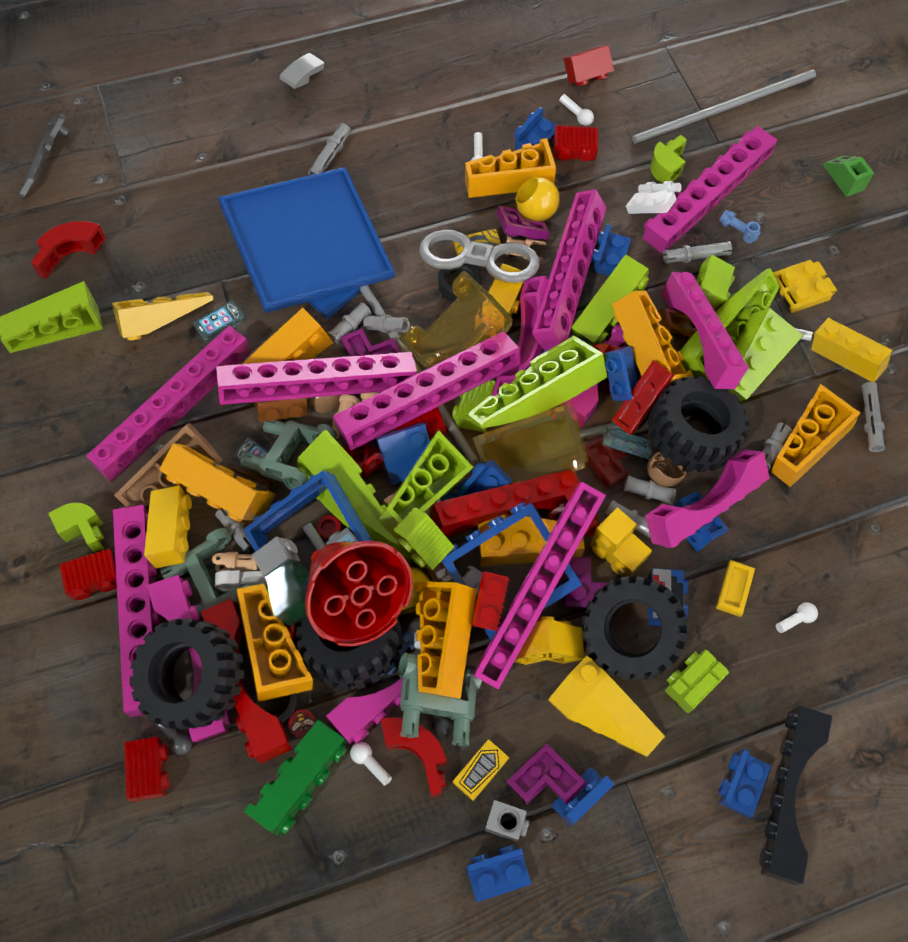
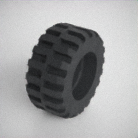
M692 376L683 377L682 380L677 379L671 382L670 385H667L654 404L648 417V432L650 438H654L652 443L656 450L660 449V454L665 459L669 458L673 461L671 464L677 467L679 465L683 466L684 470L693 471L694 469L697 472L714 471L719 469L720 466L726 465L727 461L733 457L745 441L749 425L748 417L744 415L746 410L743 404H739V398L735 393L732 395L729 389H714L710 380H705V377L697 376L695 379ZM682 414L698 417L709 426L713 434H705L695 430L685 421Z
M621 577V579L606 583V586L602 589L599 588L594 593V598L588 601L585 607L587 608L586 615H583L582 624H584L582 637L583 640L586 639V649L589 655L592 654L595 658L594 662L599 667L606 669V673L613 677H621L622 680L643 681L661 675L670 669L681 657V653L687 643V616L677 596L666 586L644 577ZM632 602L645 604L659 618L661 625L660 637L655 646L645 653H628L619 648L611 636V619L614 613L625 604Z
M301 613L297 621L300 627L296 628V638L298 640L299 652L310 671L313 672L320 682L325 681L326 685L332 688H336L339 684L342 690H350L351 686L355 685L357 689L365 688V683L370 681L374 684L380 681L379 676L382 673L387 675L392 670L390 664L391 662L397 663L400 657L398 650H401L403 647V631L397 616L396 620L398 622L384 635L354 650L339 652L327 647L328 640L320 637L311 626L307 614Z
M177 618L170 620L168 623L159 624L155 627L156 632L149 631L143 638L145 643L138 645L135 651L137 654L136 660L131 662L130 669H133V676L129 677L130 686H134V691L132 692L134 702H140L138 709L143 715H149L148 719L154 724H161L162 727L170 729H196L197 727L209 726L213 721H219L225 716L224 710H231L234 706L235 700L233 698L235 695H240L242 686H239L240 678L244 679V670H240V664L244 661L242 654L236 653V650L239 648L238 644L234 639H229L230 634L225 629L218 628V625L213 623ZM192 647L198 653L202 663V678L194 694L187 700H183L175 690L173 670L180 655Z

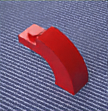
M74 221L58 225L38 239L36 243L40 251L34 256L31 264L38 276L47 279L63 257L74 252H88L94 255L106 237L101 226L93 222Z
M382 718L381 723L387 751L405 749L417 755L426 771L431 798L442 796L441 788L446 787L443 770L437 771V767L447 765V760L438 740L420 724L418 738H407L408 735L402 737L400 733L403 718Z

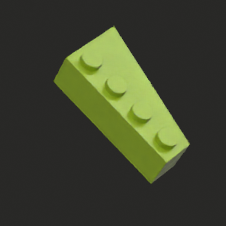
M625 254L571 327L572 336L579 339L582 338L590 346L602 344L604 340H607L609 332L619 324L614 317L612 304L633 291H644L650 280L648 278L649 268Z
M84 281L0 317L1 342L10 353L103 329L98 305Z
M771 308L752 313L735 345L748 366L737 387L729 389L732 395L735 393L739 401L747 400L803 336Z
M438 431L428 443L378 521L397 539L398 535L394 532V528L401 523V520L405 519V516H408L409 512H412L413 508L426 513L434 503H437L474 467Z

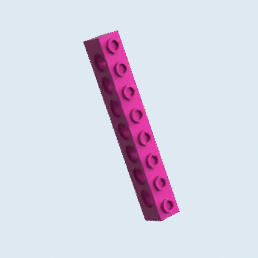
M756 126L751 132L747 131L742 136L740 142L737 144L733 143L724 156L720 155L711 168L707 167L697 180L694 179L689 183L683 193L679 192L676 195V201L667 213H658L655 218L651 217L645 223V232L642 239L663 254L665 249L668 250L772 155L778 140L759 126Z
M596 189L576 193L532 331L533 336L544 351L550 350L569 337L607 208Z
M229 325L86 455L93 467L112 483L218 384L216 366L239 365L251 354L247 339Z
M504 331L334 415L333 419L338 433L351 451L521 365L519 347Z
M412 352L216 366L220 405L382 392L417 374Z
M583 482L578 483L501 621L499 629L495 632L474 670L475 677L499 690L603 502L605 494Z
M144 505L113 509L123 712L130 717L143 715L138 709L140 702H134L132 696L134 686H130L129 678L133 676V669H130L131 662L136 660L137 654L135 651L138 645L145 643L143 638L149 631L156 632L155 627L161 624V615L154 611L147 585L155 583L154 576L158 575V568H155L144 556L149 514ZM141 531L138 537L131 538L133 533ZM142 555L138 562L132 563L135 556ZM138 579H144L140 586L133 587ZM145 603V607L142 611L135 612V609L139 604ZM147 628V632L143 637H136L140 629Z

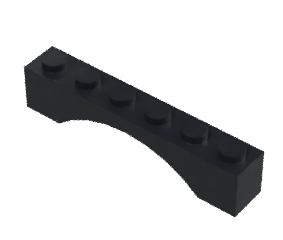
M799 706L789 712L786 717L785 727L788 728L787 738L783 739L780 747V754L783 755L782 764L777 767L775 781L778 782L777 791L771 796L770 809H773L771 820H768L764 832L765 837L768 839L766 849H762L759 858V865L762 866V875L793 885L804 883L808 852L801 840L796 823V788L808 760L818 749L828 743L832 715Z

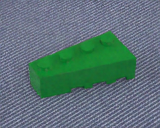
M317 720L295 747L294 752L297 755L294 759L289 757L282 763L277 772L278 779L275 782H267L260 791V801L257 805L254 806L250 803L244 812L277 837H280L282 833L286 835L296 822L294 816L299 809L305 810L313 798V795H311L312 791L317 785L322 786L330 775L328 769L334 761L338 763L346 753V740L324 723Z

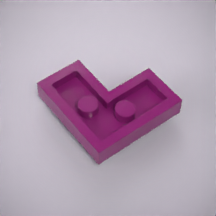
M498 205L496 214L507 235L512 237L521 235L532 240L548 239L550 231L545 222L524 219L518 209Z
M362 328L341 337V342L348 356L401 353L393 338L371 346Z
M572 557L569 565L582 585L564 596V609L587 610L585 607L588 601H591L595 596L594 593L599 588L605 587L606 583L591 582V558Z
M547 743L507 780L508 786L526 804L548 786L567 805L586 786V782Z

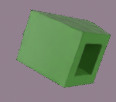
M841 156L827 161L823 165L846 197L864 191L874 174L863 157Z

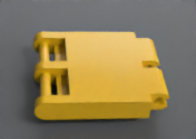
M811 260L773 272L780 286L779 293L782 297L786 298L790 305L789 310L791 313L829 301L833 294H835V291H837L830 278H825L827 273L819 261L813 263ZM780 278L782 279L786 287L783 286L782 282L780 281ZM790 294L793 297L796 304H794V302L792 301L791 297L789 296Z

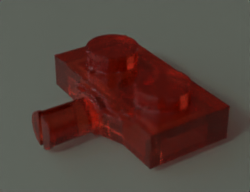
M601 437L582 445L578 450L607 488L625 480L629 475L620 461L621 458L628 456L629 452L621 449L613 451L604 443Z

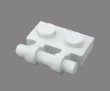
M665 181L663 184L647 182L646 184L639 185V193H635L626 205L628 214L667 213L676 201L674 192L681 191V183Z

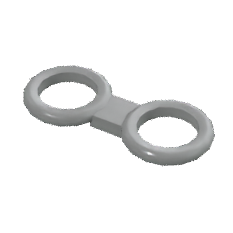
M439 230L427 235L421 242L419 249L422 260L429 266L447 270L459 268L466 263L486 267L488 273L495 279L505 283L526 281L533 277L539 269L540 260L536 252L529 246L508 242L493 248V245L470 241L463 233L455 230ZM452 240L458 242L464 250L455 258L441 259L432 255L429 248L438 241ZM518 253L526 257L530 264L522 271L506 272L496 266L495 260L502 254Z

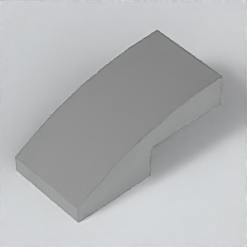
M308 53L290 64L280 74L279 79L296 89L308 84L310 75L323 71L325 63L311 53Z

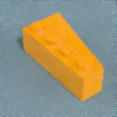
M547 138L541 139L540 143L536 145H531V143L522 145V149L513 152L510 149L502 151L500 156L494 157L489 155L466 162L465 185L468 198L515 193L519 191L520 187L527 180L534 177H544L555 183L556 166Z
M633 291L612 304L614 317L620 323L625 342L632 346L635 365L638 366L641 376L654 360L675 374L668 385L677 379L682 380L683 377L692 376L694 378L691 370L686 371L681 361L684 360L681 352H676L670 343L672 339L670 332L659 324L661 316L647 291Z
M301 308L242 364L313 359L334 344V342L304 308Z
M820 384L793 432L779 452L771 472L791 487L853 429L860 412Z
M172 444L159 471L167 475L166 479L177 485L183 484L187 487L186 491L196 497H205L208 499L206 502L208 505L219 510L221 508L228 511L227 515L238 522L254 520L255 517L267 512L276 495L269 490L259 491L255 489L257 484L253 481L239 476L235 478L233 477L234 471L218 464L214 467L212 459L185 445Z
M505 514L501 516L503 519H505L511 514ZM525 516L478 546L481 567L534 563L545 544V540L531 518ZM493 519L477 525V530L479 529L482 533L490 528L488 523ZM542 519L551 533L557 521ZM583 538L572 557H582L585 549Z
M415 581L416 591L419 592L416 614L420 615V630H417V641L420 642L421 654L417 656L418 692L461 699L477 589L455 582Z
M259 584L237 589L238 604L258 702L312 690L313 679L307 671L299 651L291 640L290 634L286 626H284L265 585Z

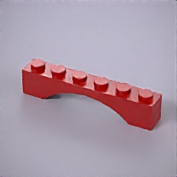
M574 469L557 472L434 503L429 517L446 537L461 534L500 515L511 513L510 509L522 502L525 505L532 503L534 508L553 509L566 502L567 499L564 495L574 492L580 482Z
M232 599L202 611L201 614L204 622L218 625V628L225 629L230 634L229 639H234L239 646L236 653H240L244 629L242 619ZM240 678L239 686H242L240 695L234 696L235 704L232 708H237L239 714L235 718L237 726L241 733H246L248 738L244 745L249 757H255L260 764H263L291 751L292 748L279 719L264 711L250 699Z

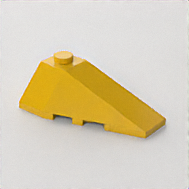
M208 292L176 296V300H172L171 297H157L151 303L143 301V299L112 303L120 335L123 338H127V340H137L142 338L141 335L148 334L212 301L213 295Z
M588 655L574 668L548 699L567 719L575 723L578 722L598 734H603L646 757L665 737L617 683Z

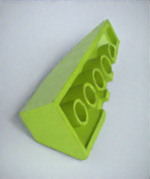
M771 268L766 269L747 283L715 311L735 345L752 313L768 309L780 287ZM696 331L680 350L684 357L681 363L686 371L691 370L694 375L693 379L700 376L705 377V380L709 381L705 373L701 339L698 331Z
M572 336L534 358L530 362L531 366L526 371L520 370L517 372L514 381L510 384L504 383L499 387V393L496 396H488L467 414L468 418L482 429L522 420L558 406L607 378L603 353L579 338Z
M327 430L323 431L298 457L296 468L304 473L308 479L312 475L316 476L322 470L334 474L371 539L392 545L406 559L410 566L413 562L411 559L413 552L411 550L409 552L405 551L397 543L399 537L395 539L378 521L387 506L385 504L380 506L373 495L376 492L371 483L366 485L359 475L363 471ZM328 489L315 497L351 530Z

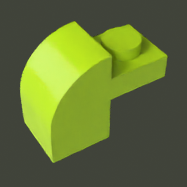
M679 135L675 140H670L666 145L659 141L654 149L650 169L653 176L662 184L665 181L674 182L682 174L686 161L680 156L683 154L687 141L682 135Z
M69 503L48 513L57 533L65 542L83 535L87 545L94 553L104 549L101 542L104 536L98 527L104 523L88 505Z

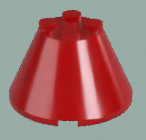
M342 541L328 544L312 554L305 607L308 620L320 637L336 642L340 646H357L379 638L398 622L396 620L403 607H407L409 604L413 579L409 564L395 548L378 541Z

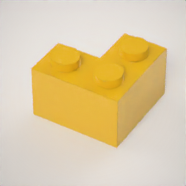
M617 507L596 528L590 546L595 555L601 559H606L611 564L615 573L620 576L631 577L648 559L652 550L633 534L637 524Z
M540 617L533 626L514 662L528 665L548 660L566 664L583 660L582 628L571 625L569 621H555L554 617Z

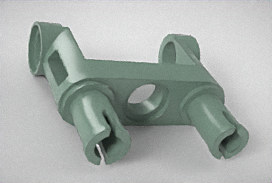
M278 420L265 421L263 431L278 435L279 437L264 457L244 452L240 459V466L259 471L263 477L284 482L289 489L293 490L309 481L304 473L298 471V468L286 465L300 442L311 444L325 430L336 439V431L326 424H320L316 428L295 421H288L286 423Z
M219 528L207 535L206 541L187 551L185 563L161 569V574H165L163 575L164 579L176 575L181 577L186 573L191 575L202 598L201 603L196 605L200 617L199 621L203 620L202 611L224 601L232 599L235 605H239L237 589L255 585L248 584L243 587L239 585L221 596L215 588V584L203 560L223 550L225 545L231 541L232 538L227 528Z
M404 653L400 659L398 669L399 676L402 677L400 708L403 711V720L400 736L406 737L408 735L407 738H418L420 713L448 717L454 720L452 745L456 746L458 743V746H469L470 722L475 718L476 691L480 688L482 682L481 679L474 676L476 666L468 665L466 667L461 699H454L418 692L417 655Z

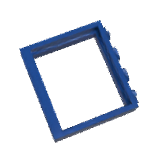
M324 470L316 476L312 475L304 485L291 490L289 496L282 501L272 504L269 511L255 517V521L243 529L256 552L269 542L266 536L268 532L328 489L358 541L373 540L335 475ZM287 573L278 579L270 578L284 607L298 608L305 603L309 577L296 587L291 583Z
M522 502L510 509L512 514L505 519L500 515L488 523L490 528L481 533L478 529L466 536L467 542L458 547L457 543L453 544L454 548L442 562L455 583L467 586L453 564L454 560L527 515L530 516L546 542L550 532L532 503L525 505ZM569 563L564 570L567 578L556 585L544 608L582 585ZM484 628L491 640L496 631Z

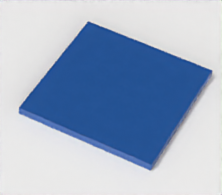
M346 167L218 197L221 210L265 313L395 278V271Z

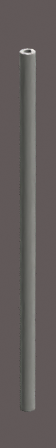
M810 70L632 136V141L634 144L640 143L815 78L816 72L815 70Z
M368 285L360 287L361 293L375 315H385L386 313ZM392 331L387 333L390 338L395 340L401 353L410 352L398 332ZM414 359L415 366H416V370H417V374H418V373L422 372V370H421V368L419 367V365L417 364L416 360ZM444 404L438 406L447 429L471 465L477 463L479 459Z

